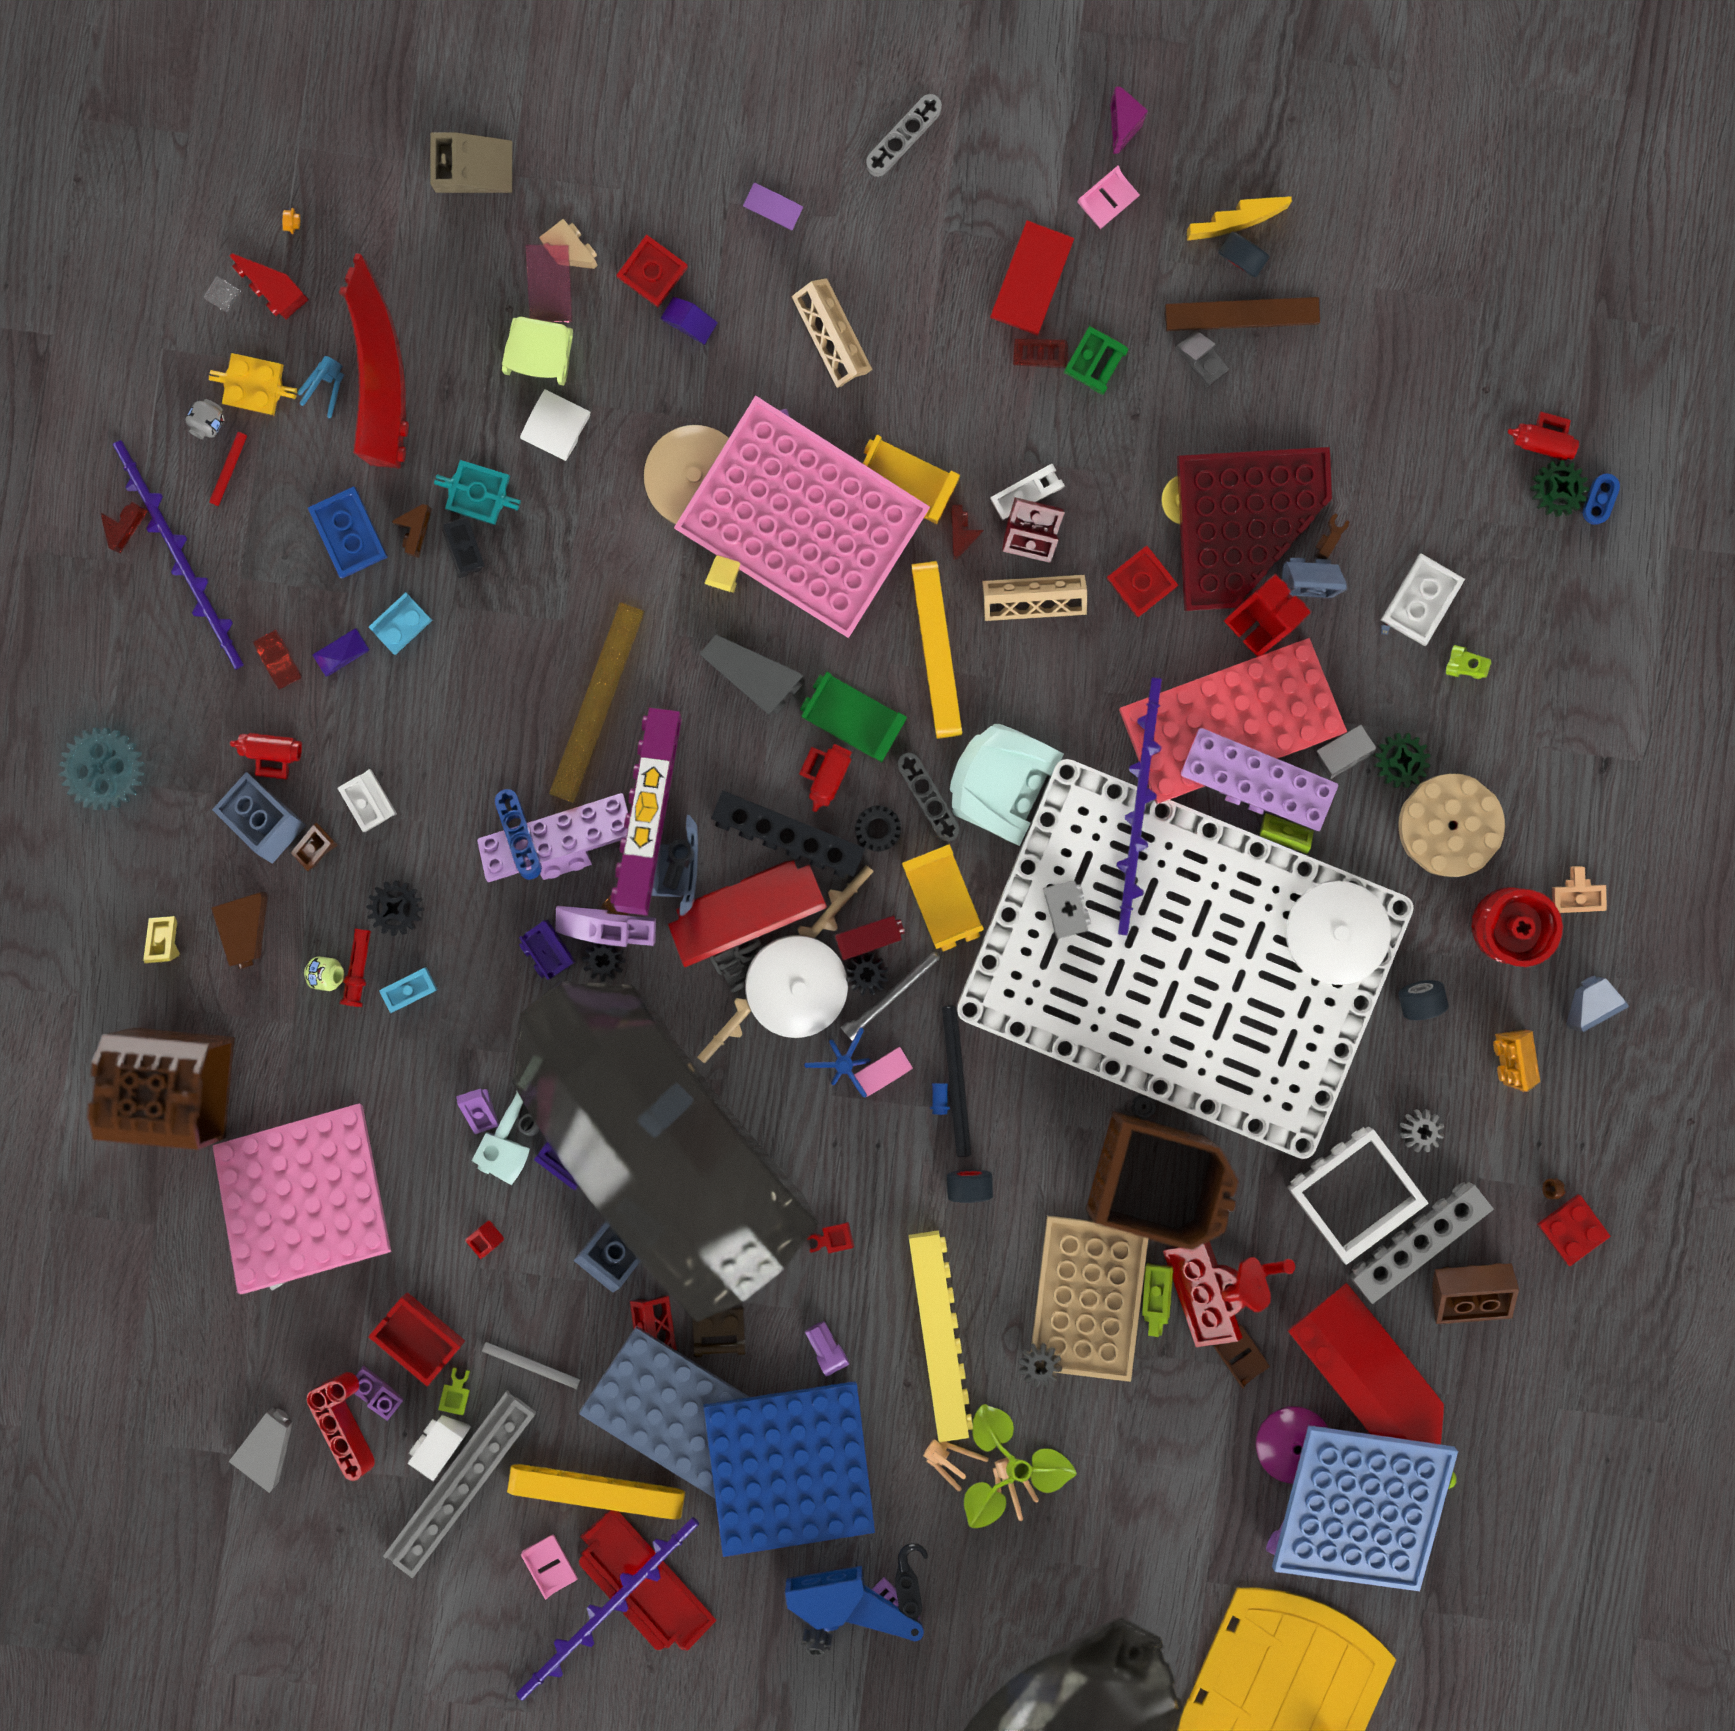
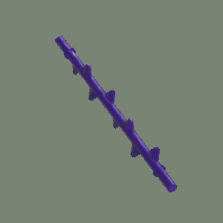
M122 440L115 442L113 447L124 465L123 469L130 476L126 490L138 491L152 517L146 527L147 531L161 533L176 561L171 571L172 574L184 575L198 601L192 611L193 616L207 618L221 644L220 647L224 649L234 669L241 668L244 664L232 644L233 640H230L227 635L233 624L232 620L218 618L204 592L209 582L208 579L195 576L181 550L187 541V537L185 535H173L158 508L163 498L162 494L150 493L136 467V462H133Z
M1151 678L1149 701L1146 703V706H1148L1147 714L1137 720V723L1145 730L1141 761L1129 767V771L1138 777L1134 811L1125 815V820L1132 826L1128 858L1117 862L1116 865L1126 874L1122 905L1120 906L1119 935L1128 936L1131 910H1133L1132 901L1144 895V890L1135 884L1139 852L1148 848V843L1141 837L1145 804L1157 798V794L1148 788L1152 755L1161 751V746L1154 741L1158 707H1160L1159 697L1162 682L1160 678Z
M692 1517L676 1534L671 1535L672 1538L668 1542L656 1538L653 1541L656 1554L635 1575L622 1573L620 1580L623 1587L602 1608L591 1604L587 1607L590 1620L569 1641L561 1639L554 1641L557 1653L538 1672H534L533 1677L516 1693L520 1700L523 1701L539 1684H543L544 1679L548 1675L560 1678L563 1675L560 1663L579 1644L592 1647L595 1644L592 1631L613 1610L626 1612L629 1608L625 1598L645 1578L658 1581L661 1578L658 1565L678 1545L681 1546L683 1544V1540L699 1525L697 1519Z

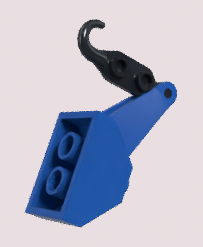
M918 1543L907 1544L900 1550L895 1577L899 1607L864 1585L862 1566L787 1578L785 1587L787 1608L817 1630L834 1631L839 1626L844 1625L845 1622H849L911 1641H919L924 1635L923 1624L918 1620L922 1613V1601L918 1578L908 1563V1554L911 1551H919L923 1558L927 1559V1551Z

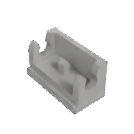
M1359 725L1317 750V759L1329 779H1332L1373 755L1376 747L1362 725Z

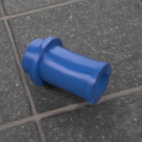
M932 1083V1106L930 1107L932 1114H948V1109H950V1107H947L948 1084Z

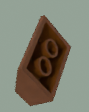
M1512 1263L1435 1269L1432 1283L1436 1324L1512 1319L1519 1292Z

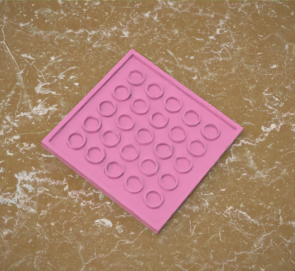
M360 1103L213 1145L234 1275L239 1294H245L391 1252L364 1109Z

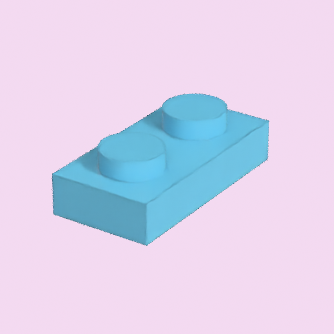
M427 967L379 990L389 1012L393 1013L438 989Z

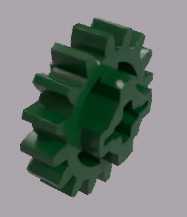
M1561 460L1557 463L1556 467V464L1552 461L1547 464V468L1543 466L1539 469L1541 475L1533 477L1537 484L1530 487V490L1536 491V495L1532 497V500L1540 501L1537 508L1545 507L1546 515L1554 511L1555 517H1560L1562 512L1565 516L1572 514V509L1577 511L1581 508L1578 502L1583 503L1587 500L1582 493L1589 491L1588 487L1583 486V483L1588 479L1587 477L1581 478L1579 476L1583 471L1581 468L1576 471L1573 470V462L1565 466L1564 460ZM1555 472H1560V473L1566 474L1567 476H1566V477H1564V476H1559L1557 473H1556V474H1554V473H1555ZM1558 485L1563 487L1561 493H1558L1556 490L1559 487ZM1553 501H1560L1562 504H1565V505H1556V504H1554V503H1552V502H1553Z
M1400 733L1394 734V740L1390 736L1386 737V745L1378 744L1377 746L1381 753L1374 754V757L1378 758L1379 762L1373 764V766L1380 767L1381 769L1377 776L1385 775V784L1394 781V788H1399L1401 783L1404 788H1409L1410 781L1414 785L1419 784L1417 777H1426L1427 774L1423 769L1430 768L1431 766L1425 762V759L1431 757V755L1424 754L1423 752L1427 745L1419 746V737L1410 740V733H1405L1403 738ZM1407 745L1411 746L1416 753L1413 754L1409 751ZM1393 747V753L1386 759L1388 751ZM1406 757L1407 762L1398 764L1397 759ZM1418 762L1417 768L1412 774L1411 768ZM1391 767L1393 770H1395L1397 772V776L1393 775L1388 770V768Z

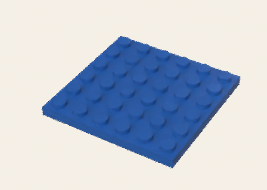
M856 1381L703 1404L723 1557L875 1533Z

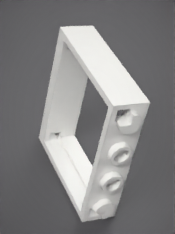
M1363 1127L1359 1131L1353 1132L1351 1140L1345 1144L1341 1142L1331 1149L1332 1154L1325 1159L1321 1157L1310 1165L1312 1169L1305 1174H1297L1290 1181L1291 1184L1287 1186L1290 1193L1331 1248L1346 1265L1429 1204L1374 1129L1370 1127ZM1371 1141L1412 1196L1342 1247L1302 1192Z

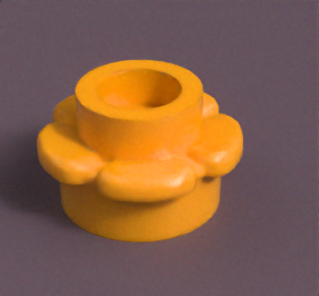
M291 208V210L283 211L282 226L283 231H290L291 234H294L295 229H300L301 219L300 214H297L295 209Z

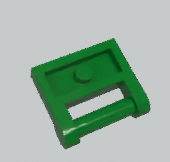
M1089 326L1064 373L1089 386L1095 392L1104 395L1108 388L1106 385L1120 359L1122 356H1126L1129 349ZM1108 347L1113 353L1098 380H1096L1091 375Z

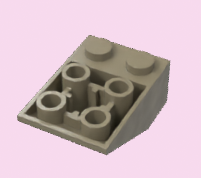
M430 132V184L436 193H512L513 142L511 140L463 133Z

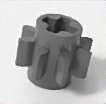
M810 1625L809 1630H803L801 1646H806L805 1652L809 1655L823 1656L825 1650L830 1651L833 1634H828V1631H824V1629L817 1630Z

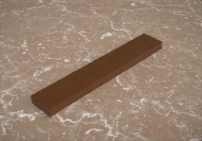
M1319 297L1165 304L1166 331L1319 325Z

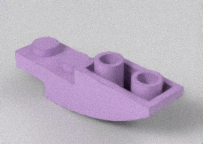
M557 906L555 932L576 939L606 945L626 947L627 944L653 946L655 944L656 918L607 914V910Z

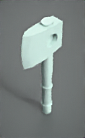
M539 1055L534 1057L495 1134L485 1133L472 1159L474 1163L478 1164L477 1169L487 1174L490 1172L510 1185L513 1184L523 1169L530 1149L506 1138L545 1058Z

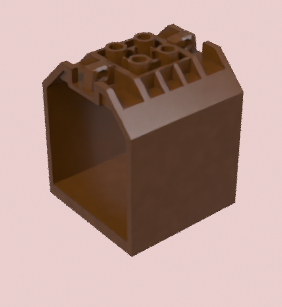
M129 1028L103 1034L91 1067L94 1086L92 1102L88 1103L87 1118L93 1140L199 1150L225 1139L235 1037L143 1028Z
M1112 1111L1085 1209L1097 1225L1193 1251L1225 1232L1229 1213L1234 1211L1236 1201L1230 1197H1234L1236 1194L1239 1180L1221 1148L1206 1136ZM1132 1130L1208 1150L1211 1159L1200 1193L1195 1217L1191 1222L1176 1229L1110 1210Z

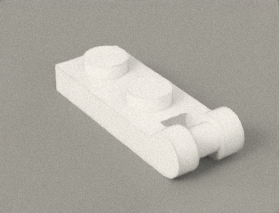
M1053 464L1044 467L990 497L1002 521L1009 518L1015 497L1038 502L1065 487L1063 481L1057 478L1055 474L1056 469ZM1046 477L1050 485L1044 488L1040 480Z

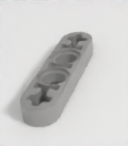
M927 94L923 96L871 151L866 161L867 170L871 175L879 177L886 174L939 117L942 104L936 95ZM925 103H927V104H929V105H931L932 103H934V104H935V108H934L935 112L929 110V111L925 114V116H924V119L927 120V121L924 122V120H923V118L921 117V115H922V114L924 113V111H925V108H926ZM909 120H916L920 124V128L912 133L907 131L905 124ZM896 138L902 142L903 146L899 151L889 149L888 142L891 139ZM881 149H884L888 156L882 161L883 167L877 166L873 168V159L880 160L883 156Z

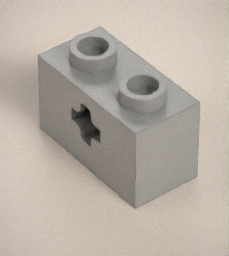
M1072 880L1043 888L1057 939L1088 931L1087 925L1091 924L1087 909H1082L1080 900L1084 899L1080 884L1076 885L1075 881ZM1067 901L1069 905H1074V909L1071 910V916L1061 911V908L1065 907V902Z

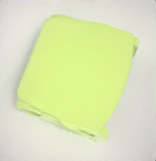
M526 317L513 318L509 338L505 346L502 372L505 375H510L513 370L534 377H557L558 384L564 386L569 368L573 329L567 328L563 324Z

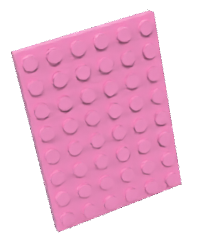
M755 396L674 529L715 555L738 561L740 563L739 570L849 638L930 506Z

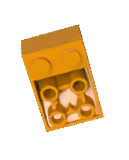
M1525 1029L1495 1034L1496 1041L1493 1042V1047L1500 1061V1066L1497 1067L1499 1080L1503 1081L1504 1085L1521 1091H1528L1540 1083L1533 1031Z

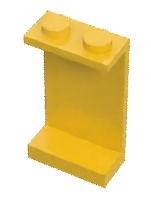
M876 435L874 441L870 439L864 450V454H867L863 464L930 506L924 518L938 524L960 479V474L953 471L948 473L882 441V437Z
M950 844L902 863L936 949L941 947L942 951H946L957 946L955 941L965 938L966 942L980 937L979 932L984 929Z

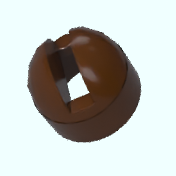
M1546 1179L1542 1187L1544 1196L1547 1199L1563 1197L1565 1194V1184L1558 1179Z

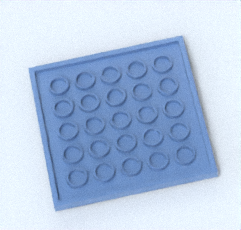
M1308 1425L1272 1564L1273 1570L1281 1573L1420 1591L1458 1450L1453 1446Z

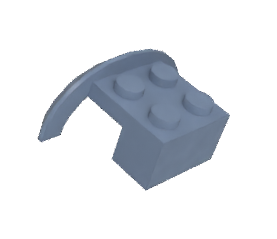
M687 815L686 820L687 842L694 850V859L688 869L684 868L677 889H668L662 883L669 866V862L666 861L669 845L660 843L651 895L683 897L682 902H680L681 916H684L693 906L697 880L698 828L690 815ZM679 847L675 852V857L678 859L684 858L688 853L687 847Z

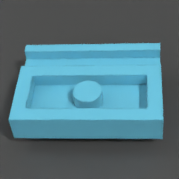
M405 592L369 628L396 655L432 619Z

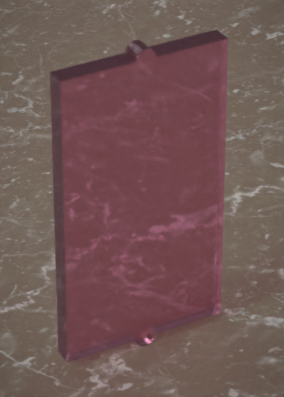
M546 242L544 245L527 244L526 261L530 318L552 323L573 322L569 245H550L549 242Z

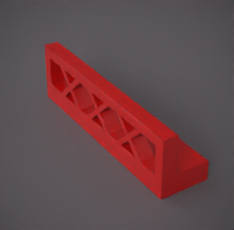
M661 1296L650 1300L636 1299L630 1301L633 1329L638 1326L657 1338V1334L662 1328L666 1332V1339L663 1343L676 1350L669 1296ZM662 1303L663 1313L658 1320L654 1317L653 1305Z

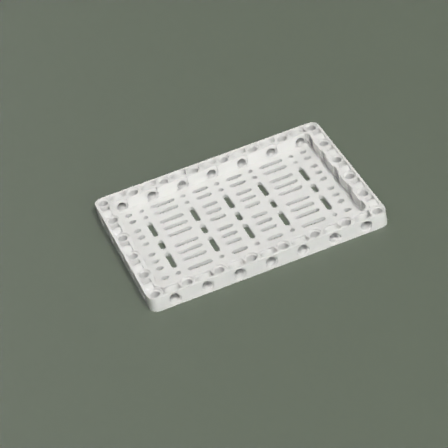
M1070 759L1061 760L1055 766L1047 782L957 1003L959 1017L971 1025L1302 1159L1311 1157L1316 1151L1412 916L1414 908L1412 901L1405 895L1172 800L1160 803L1166 806L1167 815L1164 818H1159L1155 814V807L1157 805L1155 800L1145 804L1142 831L1153 835L1155 839L1152 843L1147 842L1148 848L1142 850V852L1147 854V859L1145 861L1138 859L1136 871L1138 881L1136 885L1144 890L1145 895L1152 878H1157L1158 883L1144 915L1141 916L1138 913L1144 895L1132 901L1133 910H1131L1129 931L1135 925L1138 927V932L1132 947L1126 948L1124 944L1127 936L1118 934L1120 920L1086 907V901L1092 900L1121 912L1120 906L1122 901L1095 890L1093 884L1099 882L1121 892L1124 890L1125 881L1102 872L1100 866L1106 864L1120 870L1116 867L1117 862L1128 858V854L1111 848L1110 842L1114 840L1127 846L1130 845L1131 835L1118 830L1117 825L1121 822L1131 826L1125 820V815L1134 811L1137 786ZM1063 765L1070 766L1073 770V775L1068 780L1060 776L1059 771ZM1112 784L1120 789V795L1116 799L1110 798L1107 794V788ZM1081 806L1087 808L1089 811L1088 815L1083 816L1079 814L1078 808ZM1045 812L1053 816L1054 821L1050 827H1044L1040 822V817ZM1104 815L1107 817L1106 823L1100 822V816ZM1206 823L1212 824L1215 830L1210 838L1204 836L1202 828ZM1073 824L1081 827L1079 834L1071 831L1070 828ZM1094 833L1099 834L1100 839L1098 841L1092 839ZM1167 842H1170L1172 844V848L1170 850H1167L1165 848V844ZM1254 842L1260 844L1262 848L1261 854L1257 857L1250 853V846ZM1063 848L1069 849L1072 852L1071 857L1062 856L1061 850ZM1188 849L1205 856L1208 860L1207 863L1201 864L1184 857V850ZM1091 851L1093 855L1081 883L1084 899L1080 900L1082 909H1087L1091 924L1087 925L1088 931L1111 940L1112 945L1105 947L1076 934L1059 938L1047 968L1042 970L1040 963L1050 938L1054 933L1043 888H1046L1048 884L1057 885L1074 880L1085 853ZM1025 860H1030L1034 864V871L1028 875L1021 871V864ZM1159 860L1165 862L1163 868L1158 867L1157 863ZM1301 862L1307 863L1309 871L1305 876H1301L1297 870ZM1220 864L1226 866L1224 872L1219 871L1218 867ZM1054 867H1062L1065 871L1064 874H1055ZM1181 867L1200 876V881L1194 882L1176 874V869ZM1242 871L1259 878L1261 884L1255 886L1237 878V873ZM1352 881L1354 884L1369 890L1379 899L1386 910L1390 922L1391 938L1388 951L1381 964L1370 975L1353 983L1342 984L1341 988L1338 989L1333 987L1332 984L1318 981V984L1313 986L1311 984L1312 977L1304 971L1298 973L1266 959V954L1270 952L1295 962L1288 947L1273 941L1274 935L1286 938L1287 919L1283 917V912H1290L1295 904L1290 899L1292 893L1302 896L1309 889L1322 883ZM1213 882H1217L1219 885L1216 890L1211 887ZM1274 886L1279 887V892L1277 894L1273 893L1272 888ZM1235 889L1254 898V902L1248 904L1230 896V890ZM1172 891L1189 898L1191 903L1189 906L1182 905L1168 899L1166 893ZM1209 899L1211 906L1199 935L1193 937L1192 931L1204 901ZM1399 900L1403 904V911L1397 915L1393 911V904ZM1266 904L1272 905L1271 911L1267 912L1265 910ZM1011 907L1015 911V918L1010 922H1005L1001 917L1003 909ZM1165 909L1183 917V922L1178 924L1159 915V911ZM1038 911L1045 913L1046 919L1043 921L1038 920L1035 917V913ZM1226 913L1241 919L1244 922V926L1239 928L1220 919V915ZM1260 921H1263L1265 927L1253 957L1247 959L1245 955L1256 927ZM1158 927L1173 933L1176 936V940L1171 942L1152 934V928ZM1034 929L1038 931L1039 936L1031 938L1028 935V931ZM1219 931L1234 937L1237 940L1236 945L1232 946L1213 938V932ZM1069 945L1076 946L1104 958L1105 962L1103 965L1095 964L1069 953L1067 947ZM1027 947L1031 949V955H1022L1021 948ZM1189 947L1192 953L1186 968L1180 970L1178 968L1184 950ZM1207 949L1215 950L1227 955L1230 960L1226 964L1206 956L1205 951ZM1143 954L1163 961L1165 967L1163 969L1156 968L1142 962L1140 957ZM986 955H993L996 959V964L991 969H985L982 966V959ZM1119 959H1124L1125 964L1111 996H1106L1105 990L1116 963ZM1066 963L1097 976V982L1091 983L1066 973L1060 969V965ZM1243 969L1245 976L1240 989L1237 992H1233L1232 986L1239 970ZM1264 970L1291 981L1295 984V989L1288 990L1261 979L1258 973ZM1018 971L1022 974V978L1020 980L1013 979L1011 973ZM1135 972L1142 973L1156 979L1158 984L1155 987L1135 980L1133 974ZM1200 976L1218 984V989L1213 991L1194 982V978ZM1034 980L1040 981L1039 987H1033L1032 983ZM1176 980L1178 987L1166 1016L1160 1018L1159 1011L1170 984ZM1057 987L1086 999L1088 1004L1085 1007L1079 1006L1052 995L1050 989ZM1004 990H1013L1015 993L1014 997H1006L1003 993ZM1132 990L1150 998V1003L1145 1005L1126 996V992ZM1193 994L1211 1002V1007L1206 1009L1187 1000V996ZM1361 995L1365 1000V1004L1361 1009H1356L1354 1000L1357 996ZM1309 996L1311 1001L1305 1016L1299 1019L1297 1014L1304 997ZM1330 997L1334 999V1005H1326L1324 1002L1325 998ZM1026 998H1032L1033 1003L1031 1005H1026ZM1254 998L1284 1011V1016L1279 1018L1249 1006L1247 1000ZM971 1002L976 1005L977 1010L974 1015L966 1016L963 1014L962 1009L966 1003ZM1230 1002L1232 1008L1220 1038L1214 1040L1212 1035L1225 1004ZM1050 1005L1080 1018V1023L1075 1025L1043 1011V1006ZM1100 1006L1105 1007V1013L1099 1014L1098 1008ZM1186 1012L1203 1019V1026L1199 1027L1180 1019V1013ZM1118 1014L1126 1015L1140 1021L1141 1026L1133 1028L1117 1021L1116 1016ZM1241 1016L1250 1017L1276 1028V1035L1272 1036L1240 1022ZM1014 1022H1021L1024 1025V1030L1020 1035L1016 1036L1010 1032V1026ZM1096 1024L1098 1030L1092 1032L1090 1029L1091 1025ZM1315 1025L1323 1027L1324 1030L1321 1034L1314 1032L1313 1027ZM1157 1028L1159 1034L1153 1036L1151 1033L1152 1029ZM1292 1029H1296L1297 1035L1284 1066L1280 1067L1278 1060L1289 1033ZM1116 1032L1133 1040V1045L1126 1046L1109 1038V1033ZM1238 1033L1269 1046L1270 1051L1263 1053L1233 1040V1035ZM1177 1036L1192 1042L1194 1049L1187 1050L1170 1042V1037ZM1063 1041H1068L1071 1044L1070 1052L1065 1055L1058 1052V1045ZM1309 1042L1314 1043L1316 1050L1313 1052L1307 1050L1306 1044ZM1343 1043L1346 1048L1345 1053L1337 1057L1334 1049L1337 1044ZM1150 1046L1152 1048L1151 1053L1146 1054L1144 1048ZM1207 1050H1211L1213 1053L1210 1058L1205 1056ZM1166 1053L1185 1060L1187 1066L1180 1068L1164 1061L1162 1057ZM1229 1057L1256 1068L1260 1071V1075L1253 1077L1224 1065L1223 1059ZM1112 1060L1118 1063V1070L1113 1074H1108L1105 1070L1106 1064ZM1301 1060L1307 1061L1309 1063V1067L1307 1069H1302L1299 1067V1062ZM1200 1068L1205 1069V1074L1202 1076L1198 1074ZM1222 1075L1251 1087L1253 1092L1251 1095H1247L1217 1083L1216 1077ZM1272 1077H1277L1278 1082L1276 1084L1271 1083ZM1157 1080H1163L1166 1085L1161 1093L1153 1091V1084ZM1291 1084H1295L1299 1087V1091L1297 1093H1293L1289 1090V1086ZM1319 1091H1325V1101L1317 1104L1315 1095ZM1267 1094L1270 1095V1101L1264 1102L1263 1097ZM1206 1099L1211 1100L1213 1104L1212 1109L1209 1112H1202L1200 1108L1202 1101ZM1282 1103H1290L1292 1109L1290 1111L1283 1110ZM1252 1119H1258L1260 1122L1258 1130L1249 1131L1248 1123ZM1305 1138L1307 1140L1306 1148L1302 1151H1297L1295 1146L1297 1140Z

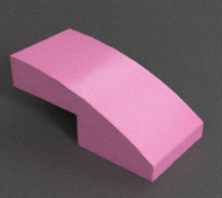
M898 1047L854 1075L866 1092V1097L913 1068L902 1049Z

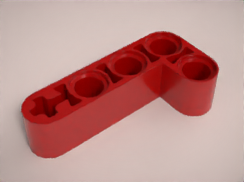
M345 1372L323 1382L310 1391L307 1395V1404L343 1475L348 1480L355 1481L373 1468L375 1459L345 1401L358 1391L359 1380L353 1373Z

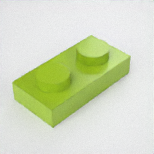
M1266 813L1262 820L1259 836L1308 854L1312 845L1314 830Z

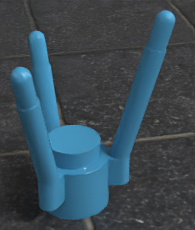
M324 356L322 362H319L314 372L297 392L298 395H302L309 387L300 401V405H305L322 379L329 383L334 379L335 383L327 417L331 418L340 383L344 377V374L340 372L343 366L334 359Z

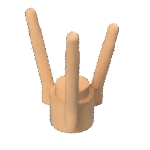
M933 1439L923 1456L927 1459L926 1462L934 1466L957 1491H961V1487L942 1468V1465L962 1479H965L966 1475L946 1460L950 1454L946 1450L947 1448L984 1462L989 1460L986 1456L947 1441L938 1442Z
M1007 1457L995 1462L996 1467L993 1468L995 1485L1001 1482V1478L1004 1481L1009 1477L1006 1472V1467L1009 1463ZM1028 1480L1024 1481L1023 1484L1034 1502L1037 1503L1039 1499ZM1009 1483L1008 1486L1018 1520L1023 1521L1014 1483Z

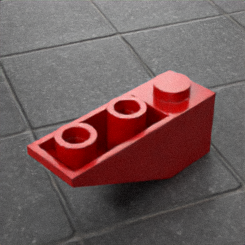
M233 253L230 255L235 262L232 267L242 278L247 276L252 281L249 287L258 297L261 295L266 297L269 302L265 305L275 316L280 314L285 319H288L309 300L286 274Z

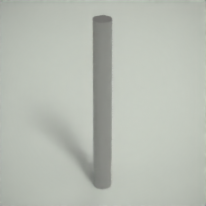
M488 1342L485 1343L482 1349L484 1353L577 1389L580 1383L578 1378Z

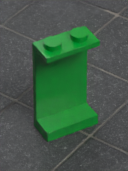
M826 672L824 676L819 675L812 687L816 690L813 697H807L800 708L803 712L802 718L882 763L907 717L838 680L829 672Z

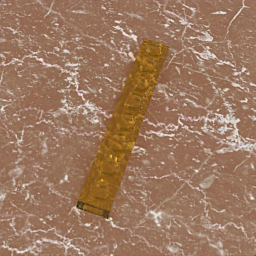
M621 602L619 603L549 794L572 803L576 800L645 613L643 610Z

